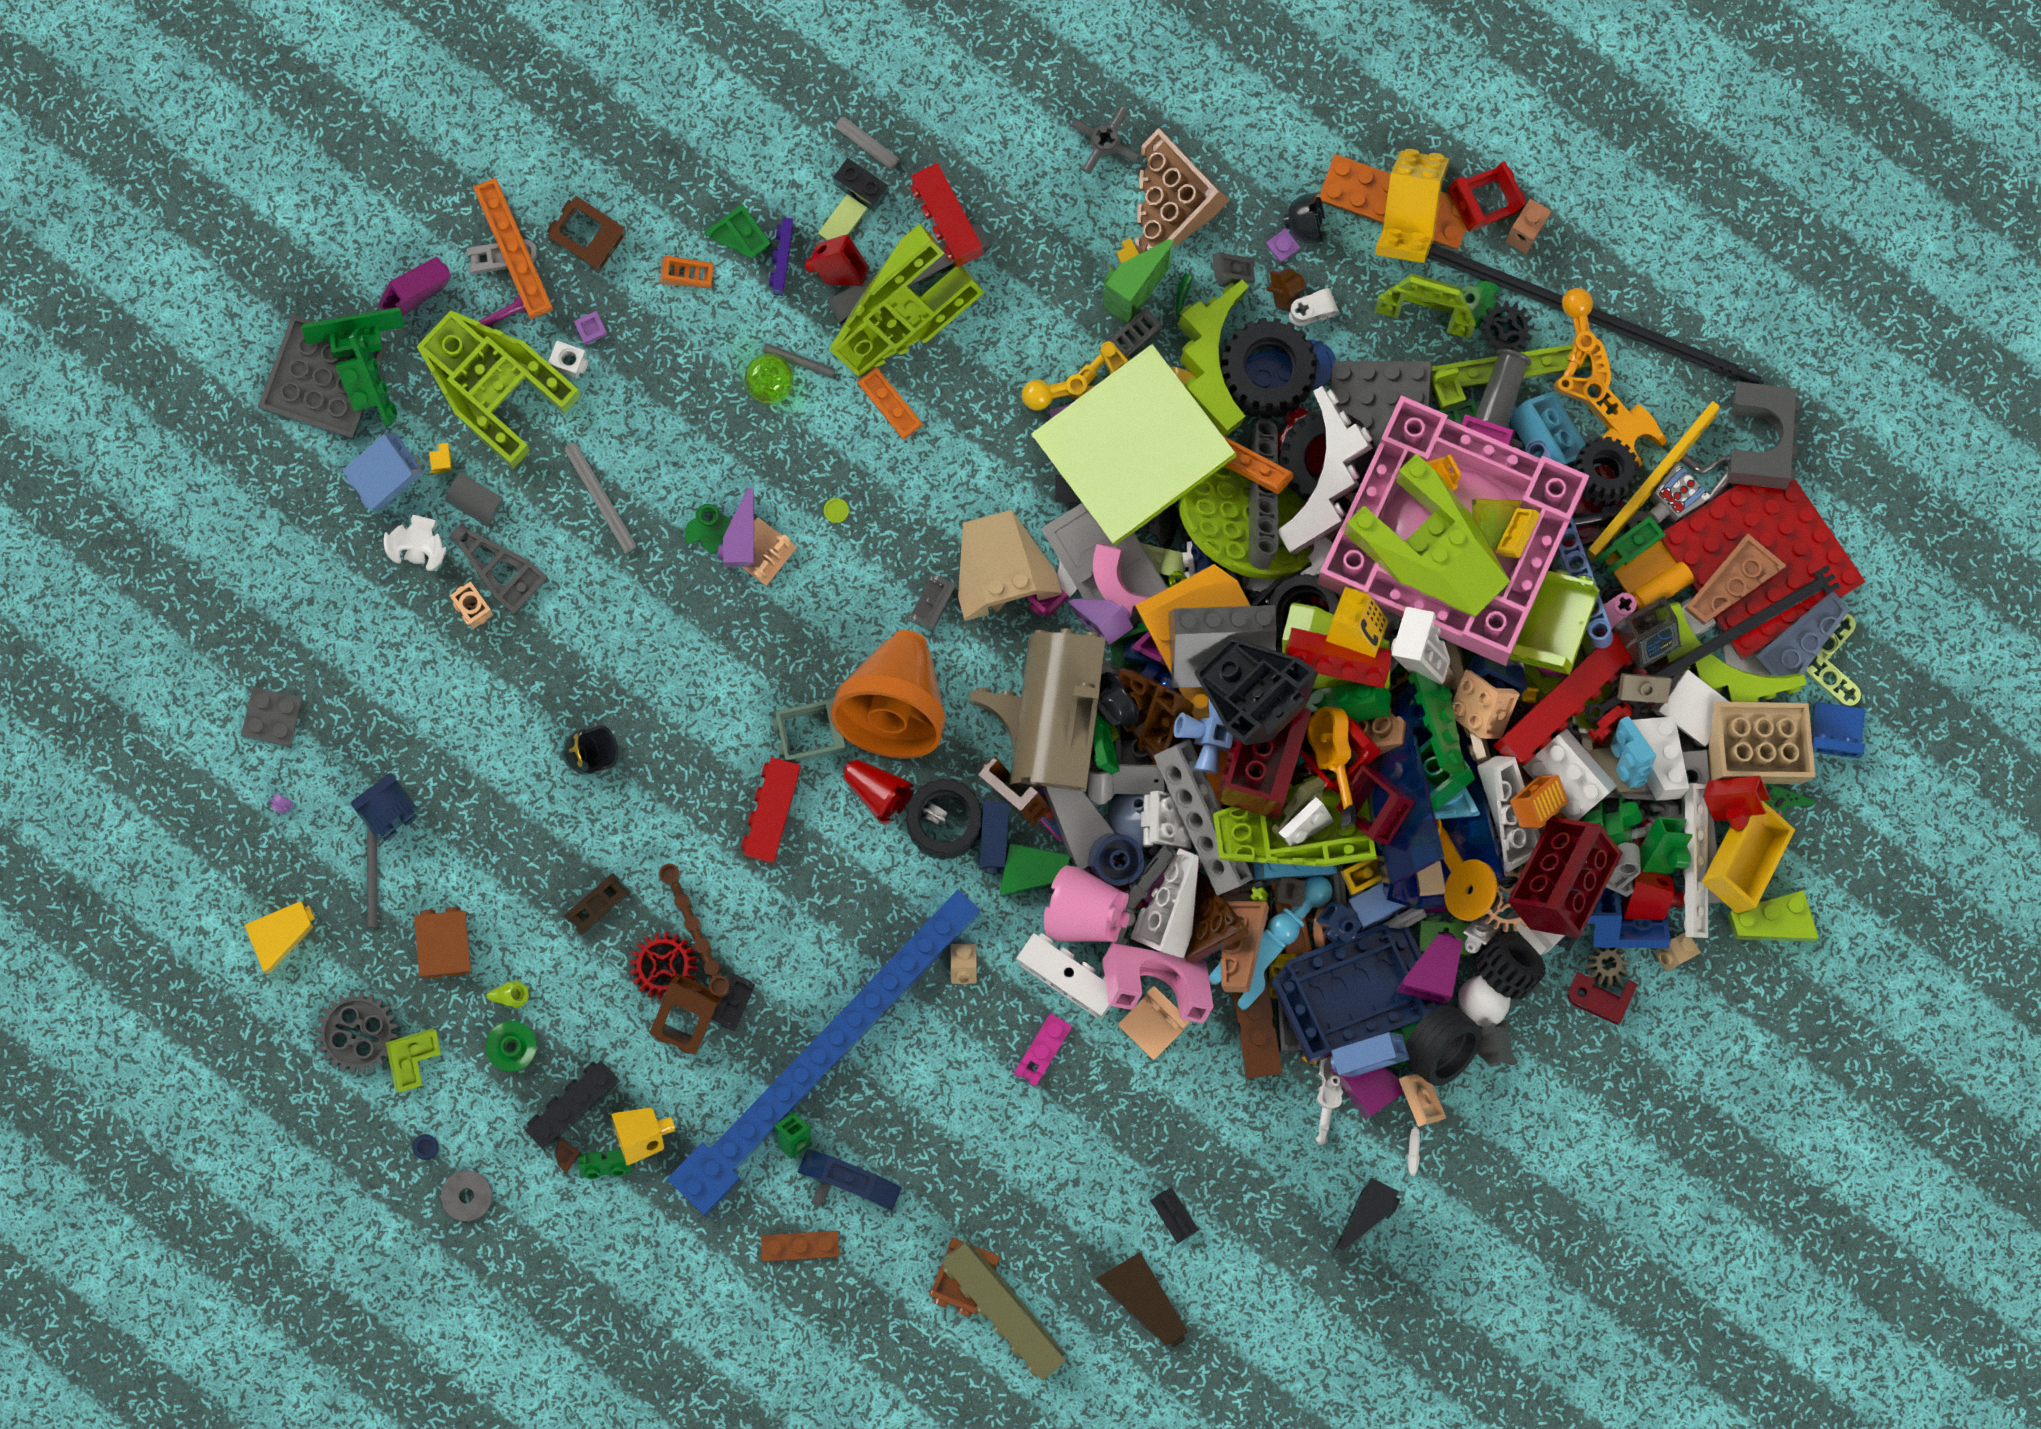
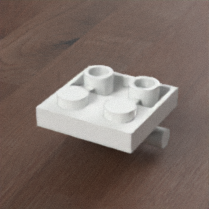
M1162 791L1150 792V795H1144V812L1141 813L1143 846L1151 847L1155 843L1159 845L1166 844L1176 849H1191V839L1188 830L1178 813L1172 795Z

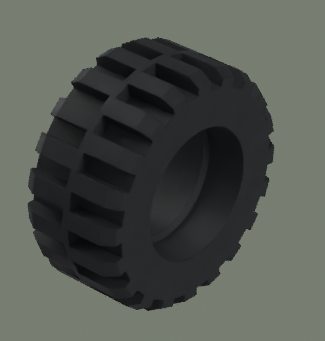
M1260 318L1258 323L1254 324L1250 321L1245 324L1242 330L1238 329L1235 331L1233 338L1229 339L1225 346L1221 363V372L1225 385L1233 401L1235 400L1238 403L1237 406L1242 411L1245 408L1249 410L1250 415L1257 417L1258 413L1264 414V418H1272L1273 414H1278L1279 417L1284 416L1287 411H1294L1301 402H1305L1309 397L1310 391L1313 389L1317 374V355L1313 352L1314 346L1311 340L1307 341L1306 334L1301 329L1299 331L1294 329L1295 325L1289 321L1287 325L1280 323L1281 319L1274 318L1273 321ZM1269 347L1285 353L1291 360L1293 368L1289 381L1283 386L1273 389L1262 388L1254 384L1248 378L1245 370L1246 360L1252 352L1260 348Z
M1322 410L1309 413L1305 417L1298 419L1292 428L1288 429L1280 447L1281 456L1279 457V464L1281 467L1293 472V479L1289 482L1288 486L1300 498L1306 501L1311 497L1319 481L1308 471L1305 464V453L1308 445L1315 438L1326 434ZM1346 413L1352 423L1348 425L1349 427L1354 424L1361 428L1365 427L1360 420ZM1373 440L1370 441L1373 449L1351 462L1359 475V478L1356 479L1359 485H1361L1377 450ZM1359 487L1355 488L1352 491L1355 494H1357ZM1342 496L1334 501V503L1339 502L1340 505H1343L1349 501Z

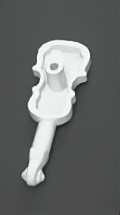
M1333 1056L1320 1061L1319 1073L1317 1074L1322 1079V1085L1318 1088L1319 1093L1317 1095V1103L1322 1107L1318 1128L1319 1136L1316 1138L1317 1143L1321 1146L1328 1143L1326 1136L1329 1131L1332 1109L1339 1107L1342 1103L1341 1095L1343 1091L1340 1085V1078L1333 1076L1330 1072L1332 1068L1330 1059Z

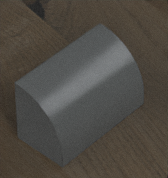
M461 472L455 478L446 496L447 503L486 527H489L504 504L502 497Z

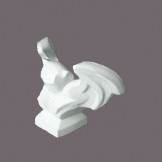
M412 515V525L408 529H405L403 524H401L390 535L385 532L384 549L393 562L401 563L400 553L402 550H407L404 559H408V561L414 564H425V554L429 557L426 565L427 571L435 570L442 563L446 554V547H442L441 538L438 533L433 536L432 531L437 526L436 520Z

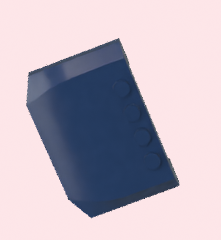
M1378 925L1358 933L1347 944L1337 941L1336 943H1331L1290 959L1273 978L1271 985L1308 1063L1333 1056L1331 1050L1388 1032L1392 1033L1418 1023L1434 1009L1442 1005L1444 1006V1004L1397 992L1400 983L1422 956L1409 927L1399 929L1389 928V925Z

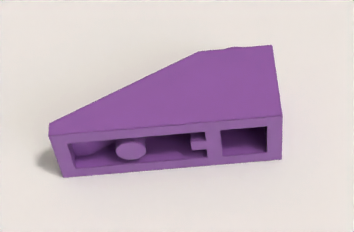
M753 488L747 489L723 537V545L718 546L719 560H723L724 567L755 566Z
M1071 599L1068 601L1078 620L1092 632L1100 633L1101 637L1106 638L1105 642L1108 645L1134 628L1129 621L1131 614L1124 605H1117L1112 600Z

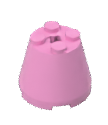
M1066 865L1058 872L1051 886V889L1055 891L1051 896L1050 907L1046 906L1044 912L1046 936L1059 942L1115 943L1121 928H1126L1129 922L1130 915L1126 912L1129 899L1128 893L1118 890L1079 867Z

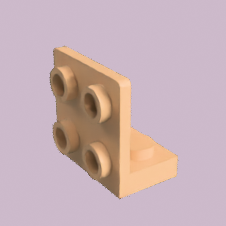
M1465 670L1452 702L1453 711L1456 716L1455 720L1479 738L1500 739L1504 734L1520 693L1514 689L1495 688L1473 671Z
M1153 985L1146 993V996L1119 1022L1118 1026L1152 1060H1155L1187 1028L1190 1021L1180 1019L1179 1009Z

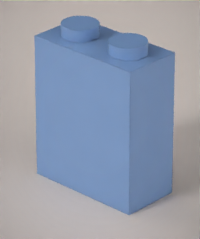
M397 433L383 434L342 470L347 476L346 480L349 485L356 489L361 496V502L370 511L384 508L424 473Z

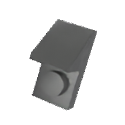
M1222 252L1212 254L1214 277L1218 279V286L1231 283L1237 284L1242 279L1245 283H1255L1253 258Z

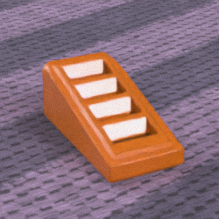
M665 255L661 262L659 283L711 288L714 263ZM670 265L674 266L673 276L669 275ZM680 266L684 267L683 277H679ZM690 267L695 268L693 279L689 278ZM700 268H705L704 281L699 280Z

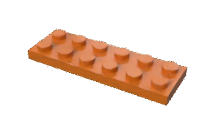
M1334 154L1319 197H1321L1324 204L1384 224L1391 174ZM1441 192L1433 242L1459 250L1466 226L1450 194Z

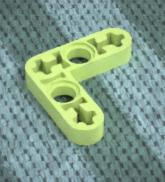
M1846 614L1842 622L1847 620L1850 630L1843 629L1838 636L1842 637V640H1839L1836 634L1833 633L1829 637L1834 642L1833 649L1825 650L1822 648L1817 656H1815L1816 660L1814 663L1819 668L1822 664L1826 667L1818 676L1814 674L1818 669L1813 665L1807 667L1804 673L1843 706L1852 707L1861 698L1860 689L1828 661L1856 627L1855 619L1851 615ZM1832 672L1836 676V683L1834 685L1825 684L1823 681L1824 673ZM1841 681L1845 683L1842 686L1845 691H1854V701L1852 699L1846 701L1843 698L1845 693L1840 689L1837 693L1833 691L1840 685Z

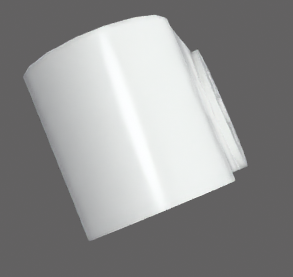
M1330 288L1319 290L1311 295L1295 300L1289 312L1291 323L1301 327L1319 320L1327 319L1326 316L1331 318L1338 314L1339 310ZM1297 309H1300L1301 312L1306 311L1305 316H1302L1301 313H1296Z

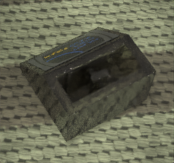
M1664 596L1624 618L1613 627L1639 671L1681 647L1678 619Z

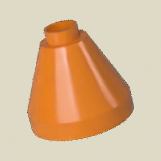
M910 630L895 632L893 637L885 640L839 686L830 715L834 727L846 740L863 750L890 758L907 759L921 757L937 748L942 737L946 719L932 655L927 648V641L922 635Z

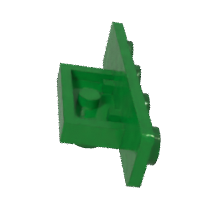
M398 307L303 324L302 332L306 344L330 340L332 357L336 359L356 355L349 336L355 329L361 328L362 333L369 340L370 352L383 350L380 331L403 328L405 324L401 308Z
M357 328L349 336L357 358L339 362L336 365V369L354 412L377 405L385 427H389L397 419V409L389 399L386 382L380 377L378 362L371 355L369 340L362 333L361 328Z

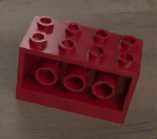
M1304 708L1271 741L1244 745L1234 737L1217 792L1222 794L1220 803L1276 820L1280 819L1312 710Z
M1551 817L1543 829L1507 902L1530 930L1580 938L1623 853L1601 824Z

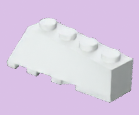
M1494 756L1477 766L1502 844L1505 872H1509L1529 860L1540 838L1538 829L1519 826L1510 800L1525 788L1516 758Z

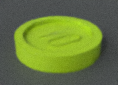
M840 498L830 499L824 506V515L832 523L844 521L849 514L847 503Z

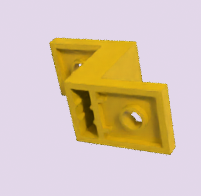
M1415 149L1400 151L1390 175L1384 225L1376 244L1375 255L1425 263L1434 240L1441 187L1449 167L1450 158H1445L1444 155L1439 153L1420 154Z

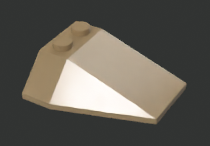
M1012 510L963 523L958 599L965 621L989 615L988 607L1036 594L1037 600L1041 601L1062 595L1055 569Z

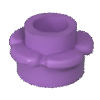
M275 793L274 797L269 799L273 803L271 808L284 815L286 811H292L290 808L293 802Z

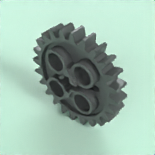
M361 991L358 998H355L354 994L349 992L348 1000L339 995V1004L331 1000L332 1009L323 1008L324 1013L327 1015L326 1018L318 1017V1020L323 1023V1027H316L315 1030L322 1033V1036L315 1038V1040L324 1044L318 1050L320 1052H328L324 1056V1060L328 1061L333 1058L331 1064L333 1068L341 1064L340 1071L342 1073L348 1067L352 1075H355L357 1068L360 1069L363 1075L366 1073V1067L375 1072L374 1064L379 1063L381 1066H384L382 1058L384 1056L388 1058L386 1042L399 1039V1036L392 1032L399 1028L397 1024H391L396 1019V1016H387L391 1008L389 1006L381 1008L383 1004L381 998L374 1003L373 994H370L367 1000ZM348 1011L356 1012V1019L352 1023L344 1022V1015ZM374 1019L379 1020V1030L369 1032L367 1028L368 1023ZM340 1024L352 1030H357L360 1027L362 1033L378 1038L379 1041L375 1043L361 1036H357L354 1039L350 1032L337 1029L336 1025ZM341 1034L346 1035L347 1043L343 1047H336L334 1044L335 1038ZM364 1043L370 1044V1053L366 1056H360L358 1054L360 1045Z

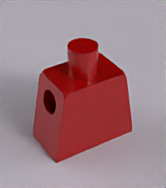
M848 234L819 242L812 257L808 258L805 262L807 272H817L827 285L861 286L870 268Z
M1641 870L1640 874L1633 879L1634 892L1628 897H1623L1624 919L1663 920L1666 918L1670 906L1684 907L1685 893L1674 892L1673 879L1670 876L1662 873L1643 872Z

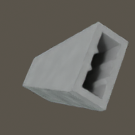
M1042 786L1068 855H1070L1071 863H1074L1073 866L1085 869L1088 866L1089 851L1093 843L1104 834L1115 832L1083 791Z

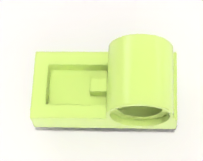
M1142 544L1160 574L1183 579L1185 568L1182 552Z

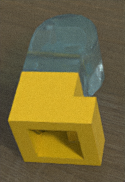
M1131 238L1122 242V250L1112 255H1102L1097 258L1095 262V275L1099 279L1104 280L1112 268L1116 270L1121 263L1139 255Z
M448 443L438 444L439 451L425 453L415 450L410 451L424 473L422 475L453 472Z

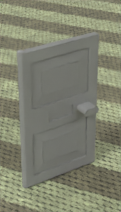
M1083 503L1041 528L1083 599L1105 600L1096 585L1093 574V558L1096 544H1105L1125 550L1121 563V577L1126 587L1133 593L1152 597L1168 589L1136 534H1131L1114 546ZM1137 609L1135 615H1131L1129 619L1132 626L1142 620Z

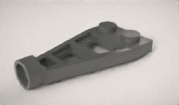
M463 523L449 537L463 551L494 598L513 615L524 606L548 579L529 560L472 532ZM468 535L467 541L462 542V541L465 539V537ZM479 546H485L495 553V557L487 566H483L474 556V552ZM502 561L513 565L517 569V574L507 585H500L492 573L493 568Z

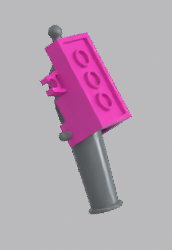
M1501 348L1496 351L1498 358L1475 417L1465 414L1463 422L1454 420V422L1521 450L1523 448L1522 442L1512 439L1515 431L1508 429L1526 367L1530 366L1532 362L1528 356L1518 351Z

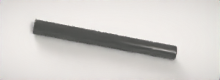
M367 827V928H377V838Z

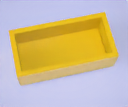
M1764 801L1761 802L1766 814L1750 816L1747 826L1741 830H1734L1730 825L1701 882L1737 914L1756 908L1795 832V829Z

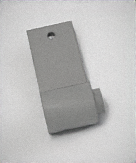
M1096 764L1089 766L1087 793L1088 799L1095 804L1107 803L1114 794L1150 795V792L1153 791L1165 792V780L1157 765L1118 764L1120 771L1112 775L1100 769Z

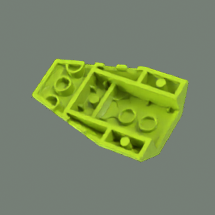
M1411 273L1378 296L1374 310L1376 313L1398 319L1403 301H1408L1450 313L1451 317L1446 333L1467 339L1471 338L1476 322L1459 286Z
M1336 773L1327 774L1333 781L1337 780ZM1318 775L1303 779V783L1295 786L1290 784L1279 820L1236 807H1229L1213 813L1219 860L1326 867L1377 859L1374 841L1358 827L1353 825L1348 829L1341 828L1342 814L1336 809L1341 800V795L1334 792L1331 788L1327 791L1323 789L1321 802L1334 819L1332 824L1296 846L1291 847L1281 836L1278 837L1272 831L1274 824L1283 822L1287 817L1283 811L1293 799L1298 788L1319 777ZM1366 799L1359 812L1370 821Z

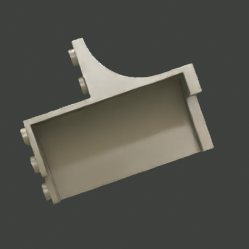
M1065 628L1061 629L1060 633L1035 630V633L1030 635L1028 640L1021 697L1016 696L1017 693L1012 691H1001V694L991 693V689L978 687L976 691L971 690L969 704L982 707L993 713L1004 724L1011 737L1013 745V762L1009 785L1011 790L1026 792L1030 787L1035 789V785L1086 792L1106 638L1101 637L1100 633L1086 632V635L1075 634V630Z

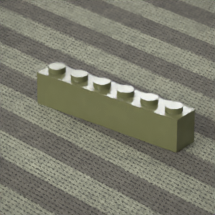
M969 1238L944 1257L942 1261L944 1272L951 1279L955 1278L959 1282L961 1292L968 1299L972 1298L976 1302L978 1312L984 1318L988 1317L993 1322L995 1332L1001 1338L1005 1337L1010 1342L1012 1352L1018 1358L1022 1356L1027 1362V1369L1034 1377L1039 1376L1043 1381L1066 1362L1068 1358L1067 1353Z

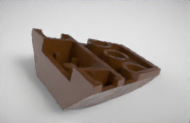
M1123 668L1119 671L1118 678L1135 702L1139 712V720L1132 727L1122 726L1126 731H1131L1138 740L1137 747L1140 751L1145 749L1153 760L1151 765H1157L1153 755L1181 743L1183 738L1174 736L1175 720L1182 712L1191 716L1194 704L1159 681L1139 672Z

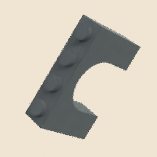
M1736 382L1732 396L1731 415L1760 418L1769 422L1776 429L1780 443L1774 449L1767 452L1732 449L1728 459L1727 483L1787 489L1790 480L1794 481L1796 466L1792 465V458L1796 457L1797 443H1793V436L1797 435L1799 422L1794 419L1795 413H1798L1800 398H1796V388Z

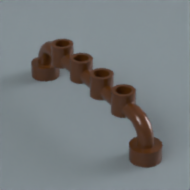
M665 864L659 870V877L665 885L670 886L675 897L674 903L685 919L684 926L695 941L694 948L703 959L705 964L704 970L707 976L711 978L709 990L713 996L723 998L730 992V983L724 976H721V968L714 961L711 954V945L704 938L701 932V923L691 910V901L684 894L679 883L680 871L674 864Z

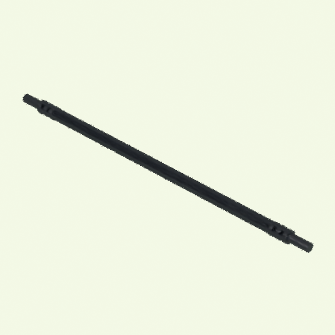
M1434 244L1431 245L1427 255L1428 259L1484 281L1495 283L1499 287L1564 312L1562 308L1564 296ZM1592 308L1591 313L1587 316L1590 323L1734 379L1736 377L1753 384H1759L1761 376L1740 369L1737 364L1598 309Z

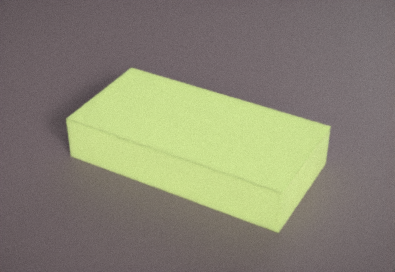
M846 194L818 232V235L824 240L849 235L867 211V207Z

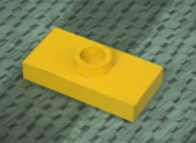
M1517 508L1496 552L1500 556L1520 558L1541 514L1533 509Z

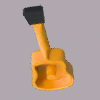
M1323 707L1317 710L1309 719L1307 737L1315 751L1318 767L1336 773L1344 808L1342 810L1341 828L1348 829L1356 823L1355 805H1353L1345 764L1351 757V749L1348 743V718L1345 711L1341 708Z

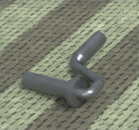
M1687 454L1681 458L1680 462L1693 472L1705 474L1724 462L1728 463L1729 456H1723L1703 469L1699 463ZM1725 466L1724 475L1708 493L1711 496L1708 503L1717 498L1728 486V466Z

